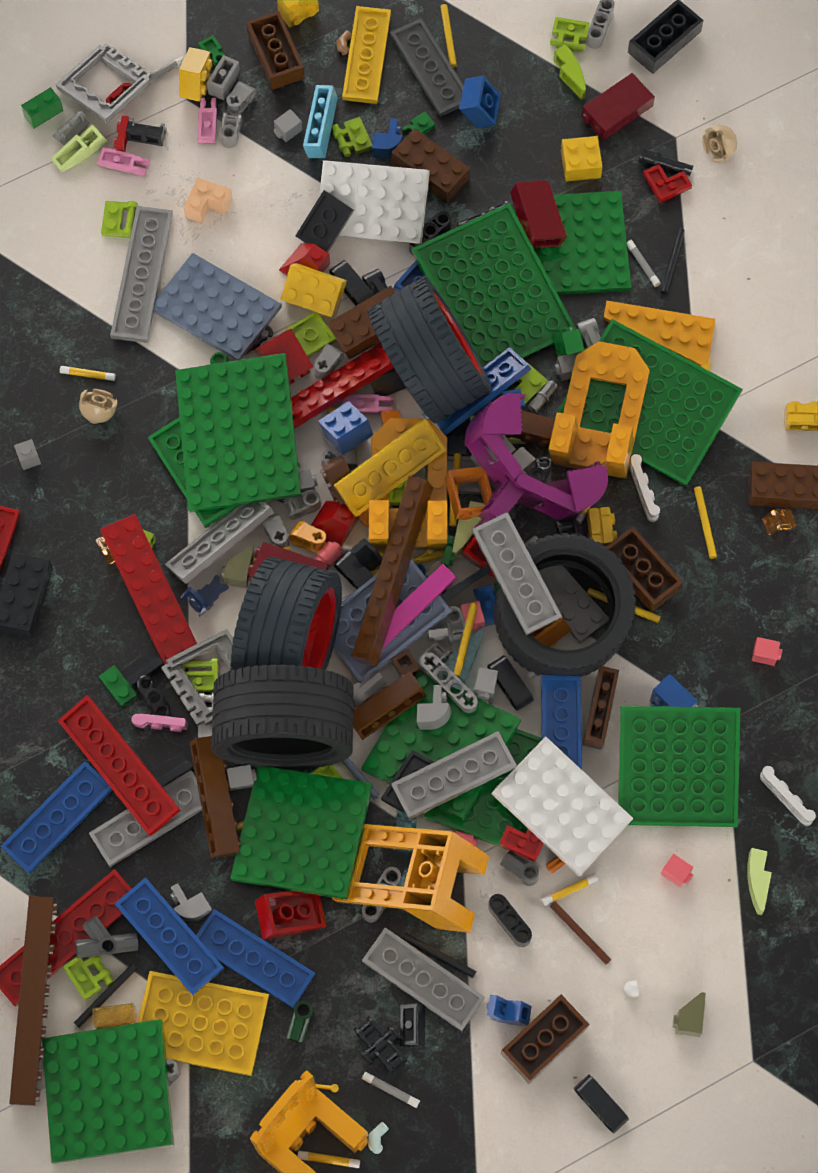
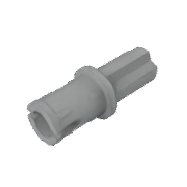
M548 381L542 390L536 393L537 396L527 406L528 409L537 414L545 402H549V397L557 389L558 385L554 381Z

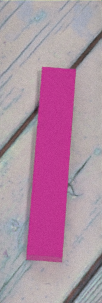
M444 564L436 569L395 609L383 649L457 579Z

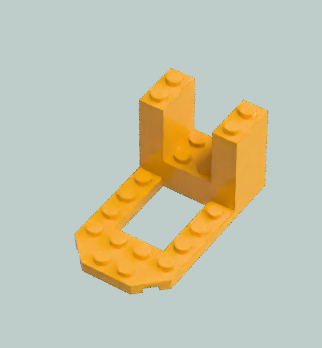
M598 341L576 355L564 412H557L549 445L553 465L581 470L591 464L594 465L596 461H600V465L606 466L609 476L627 478L650 369L635 348ZM591 379L627 386L619 424L613 423L611 433L580 427Z
M390 418L371 436V457L422 419H427L446 451L428 463V482L433 487V491L428 501V507L414 550H426L427 548L431 550H445L447 545V486L445 482L447 475V437L428 418ZM390 492L380 500H369V543L377 550L386 549L398 509L390 508Z
M364 824L348 899L333 898V900L343 903L404 909L436 929L470 933L475 913L450 897L456 873L485 875L489 855L452 831ZM369 846L413 850L404 887L359 882Z
M307 1070L301 1075L300 1078L302 1080L300 1082L295 1080L259 1123L262 1128L259 1131H255L250 1137L257 1153L280 1173H316L292 1151L296 1152L304 1143L302 1141L303 1137L306 1134L310 1135L316 1129L317 1121L354 1153L357 1150L362 1151L369 1142L368 1132L316 1088L314 1077Z

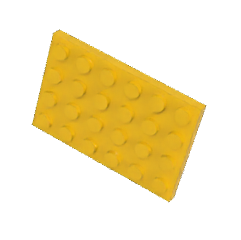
M149 971L137 1023L157 1019L163 1020L166 1059L252 1076L269 994L208 982L196 994L192 995L176 976Z

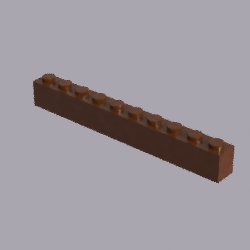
M408 477L352 653V657L361 664L375 667L378 665L428 507V501L433 491V487L427 479Z
M29 896L10 1105L35 1106L36 1102H40L41 1089H37L38 1080H42L43 1068H39V1061L44 1059V1047H41V1040L46 1038V1026H43V1018L48 1016V1005H45V997L50 995V985H47V976L51 977L52 964H49V956H53L54 944L50 942L51 935L55 936L56 923H52L53 915H57L58 903H54L53 897Z

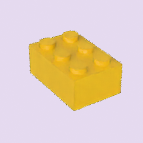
M294 263L290 265L280 300L329 317H334L338 313L347 280Z

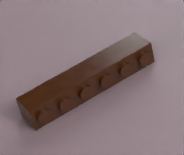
M212 736L195 738L189 743L211 859L232 856L240 852L239 845L241 842L237 837V821L233 817L232 812L233 801L229 796L230 784L225 775L226 763L212 752Z

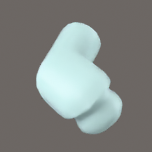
M383 1122L373 1129L368 1136V1147L375 1154H379L383 1150L381 1136L389 1130Z

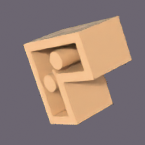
M197 178L184 205L185 218L202 224L209 209L226 215L233 200L231 189Z

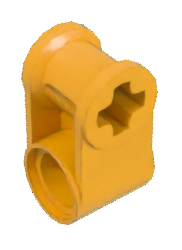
M299 521L288 538L292 544L317 554L325 546L326 534L324 531L306 522Z

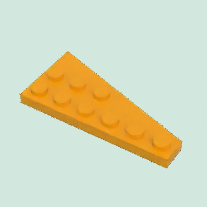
M606 301L604 321L610 323L614 319L699 366L709 363L715 325L714 318Z

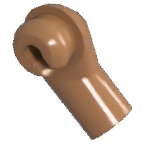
M347 30L336 41L337 50L342 55H346L349 52L347 42L352 37V34Z

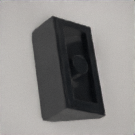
M418 1003L400 1005V1046H425L424 1005Z

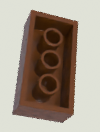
M279 11L246 22L247 34L272 90L305 79L304 66Z
M415 128L391 152L392 164L396 167L429 170L428 190L445 203H448L470 179V168Z
M392 286L327 323L349 360L380 342L370 321L368 310L387 297L392 296L395 293Z
M752 462L749 469L748 505L818 509V465Z
M633 526L606 546L625 565L627 573L629 572L631 576L630 580L633 582L635 595L651 613L681 590L683 581Z
M561 994L501 1050V1055L530 1084L582 1035L590 1024Z

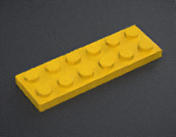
M356 6L342 100L378 104L391 10Z
M422 419L334 484V487L352 514L357 517L369 508V500H380L407 480L409 476L415 474L446 451L427 419Z

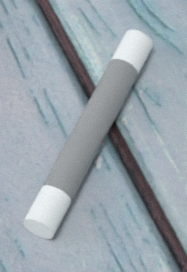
M181 56L154 71L150 81L180 66L184 57Z
M632 240L628 241L627 247L654 287L659 286L661 282Z
M367 1072L362 1077L364 1081L417 1108L420 1100Z

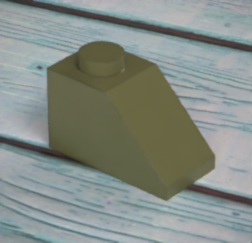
M248 546L227 560L226 566H223L221 571L224 584L247 588L249 582L248 569L253 564L255 554L254 546Z
M701 992L682 1007L677 1015H674L672 1027L676 1028L675 1034L697 1037L702 1035L706 993Z

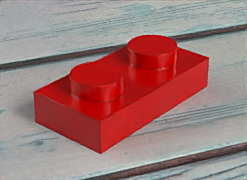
M122 115L121 122L117 123L118 136L114 138L113 146L118 151L126 152L128 142L126 129L129 123V116Z

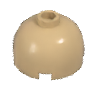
M716 125L704 131L706 133L702 137L703 147L707 155L710 152L714 156L713 161L722 162L734 154L737 149V138L732 129L725 125Z
M93 389L92 392L84 390L81 393L79 409L82 416L93 424L103 423L114 415L117 399L114 400L111 393L100 389Z

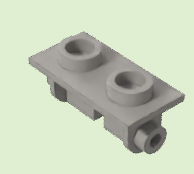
M82 111L76 112L69 121L56 131L53 137L65 146L75 135H79L90 122L84 118L85 114Z

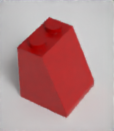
M291 328L254 349L258 357L286 353L290 385L295 382L294 378L299 375L303 378L311 373L309 369L314 367Z

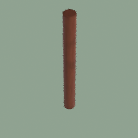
M556 901L550 905V908L605 965L612 960Z

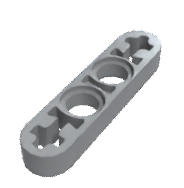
M426 653L421 657L422 669L437 685H442L443 691L447 692V695L464 712L472 713L477 709V697L435 654ZM427 659L429 661L433 660V665L436 668L435 671L430 664L426 666ZM446 672L448 674L447 679L439 680L437 678L438 673ZM453 685L461 687V691L458 694L450 691ZM464 693H466V694H465V698H466L468 701L473 700V701H472V706H470V705L465 706V705H466V704H465V700L462 698V696L464 695Z

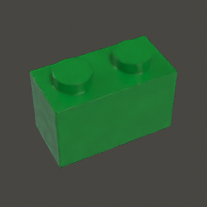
M51 87L21 105L24 117L33 129L63 112L61 99Z
M573 326L558 329L556 334H552L557 356L584 351L580 329L573 330Z

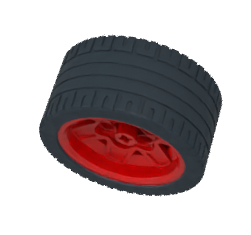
M426 276L412 282V284L407 285L402 290L397 291L392 296L369 308L368 315L388 358L418 406L433 423L440 422L447 418L448 415L457 412L458 409L464 408L491 392L492 388L489 379L468 338L440 293Z
M276 557L265 559L253 575V579H251L244 596L241 610L239 611L232 642L230 671L262 665H295L326 670L333 652L341 615L342 583L339 575L336 572Z

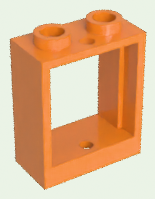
M480 466L449 470L445 477L455 520H469L472 517H479L478 515L487 505L491 496H493L488 476L483 468ZM478 482L484 506L461 508L455 484Z

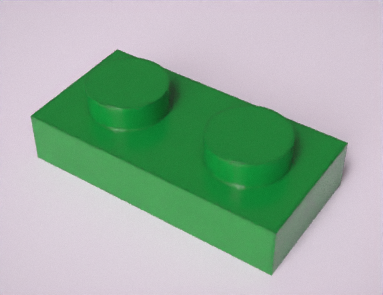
M115 665L99 676L121 707H124L138 697Z

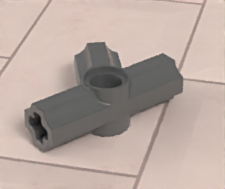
M97 916L90 918L82 925L90 938L75 940L77 958L138 951L137 933L111 936ZM105 940H110L111 948L104 951L102 943Z

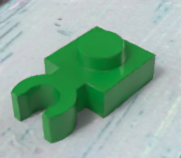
M213 35L198 43L200 50L210 52V58L213 59L215 66L218 65L217 60L221 59L223 55L225 56L222 53L221 45Z
M424 111L410 120L411 125L404 126L402 133L411 132L415 128L424 135L435 128V123Z
M449 535L441 560V564H444L447 568L453 566L456 556L452 554L455 536Z

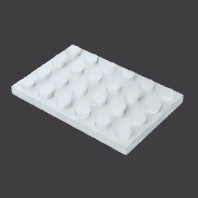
M323 160L320 195L323 190H326L354 209L339 236L422 244L429 170Z
M546 736L491 793L579 877L633 820L619 804Z

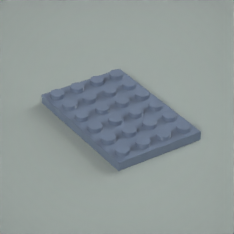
M192 253L156 298L153 310L156 314L237 361L243 359L280 311L282 305Z
M412 558L396 608L427 579ZM376 574L342 601L334 649L361 683L365 678L375 671H379L391 661V658L400 654L428 632L429 629L453 612L440 595L382 650L377 667L361 664L352 657V653L376 581Z

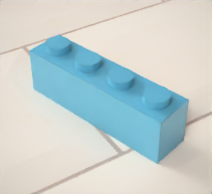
M316 85L303 143L308 158L326 157L338 100L333 86Z

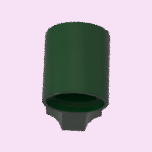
M299 1001L296 1003L286 1039L304 1043L314 1012L309 1002ZM300 1007H309V1013L306 1016L299 1015L298 1010Z

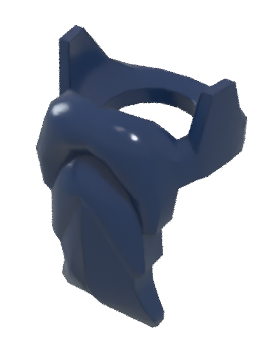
M215 575L209 585L206 584L201 590L195 591L190 586L181 596V599L184 600L189 597L190 606L200 613L198 616L201 617L207 610H210L213 603L219 598V595L229 589V586L220 583V577Z

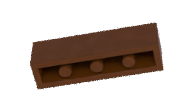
M489 401L483 408H485L492 402ZM521 410V423L523 424L521 426L523 429L521 434H504L506 438H517L522 442H531L546 448L550 445L555 419Z
M600 666L597 672L582 743L583 746L601 750L604 745L619 670Z
M411 671L400 676L391 685L384 687L382 691L353 709V728L362 740L427 697Z

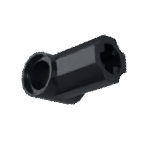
M379 268L362 276V280L374 295L388 288L383 273Z

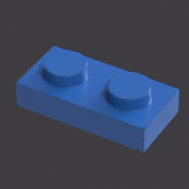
M492 584L473 589L476 601L480 602L485 620L484 627L493 625L496 596Z

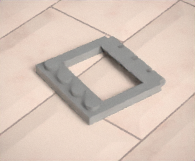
M106 43L103 46L99 45L57 82L56 87L69 98L108 123L151 84L150 80L153 74L134 61L129 60L128 57ZM98 61H102L134 83L112 104L105 103L98 95L92 94L86 87L76 83Z
M228 629L167 659V664L162 667L168 679L175 677L170 683L177 694L185 693L180 699L187 710L195 709L190 715L197 726L202 723L207 726L213 722V709L209 711L181 665L215 648L230 671L233 637Z

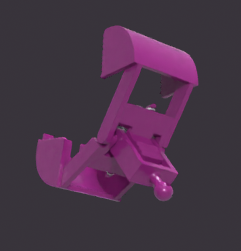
M525 394L503 395L472 418L465 435V446H467L498 489L493 492L494 495L491 496L487 505L478 515L483 522L477 524L474 528L504 513L510 512L517 502L554 520H564L592 506L602 497L608 483L606 466L600 465V461H596L594 465L591 464L587 468L577 469V471L573 470L572 472L567 471L568 479L551 481L548 485L523 473L522 467L503 442L505 439L503 435L521 434L523 430L521 426L523 424L521 423L520 401L525 398ZM484 446H489L498 461L492 458Z

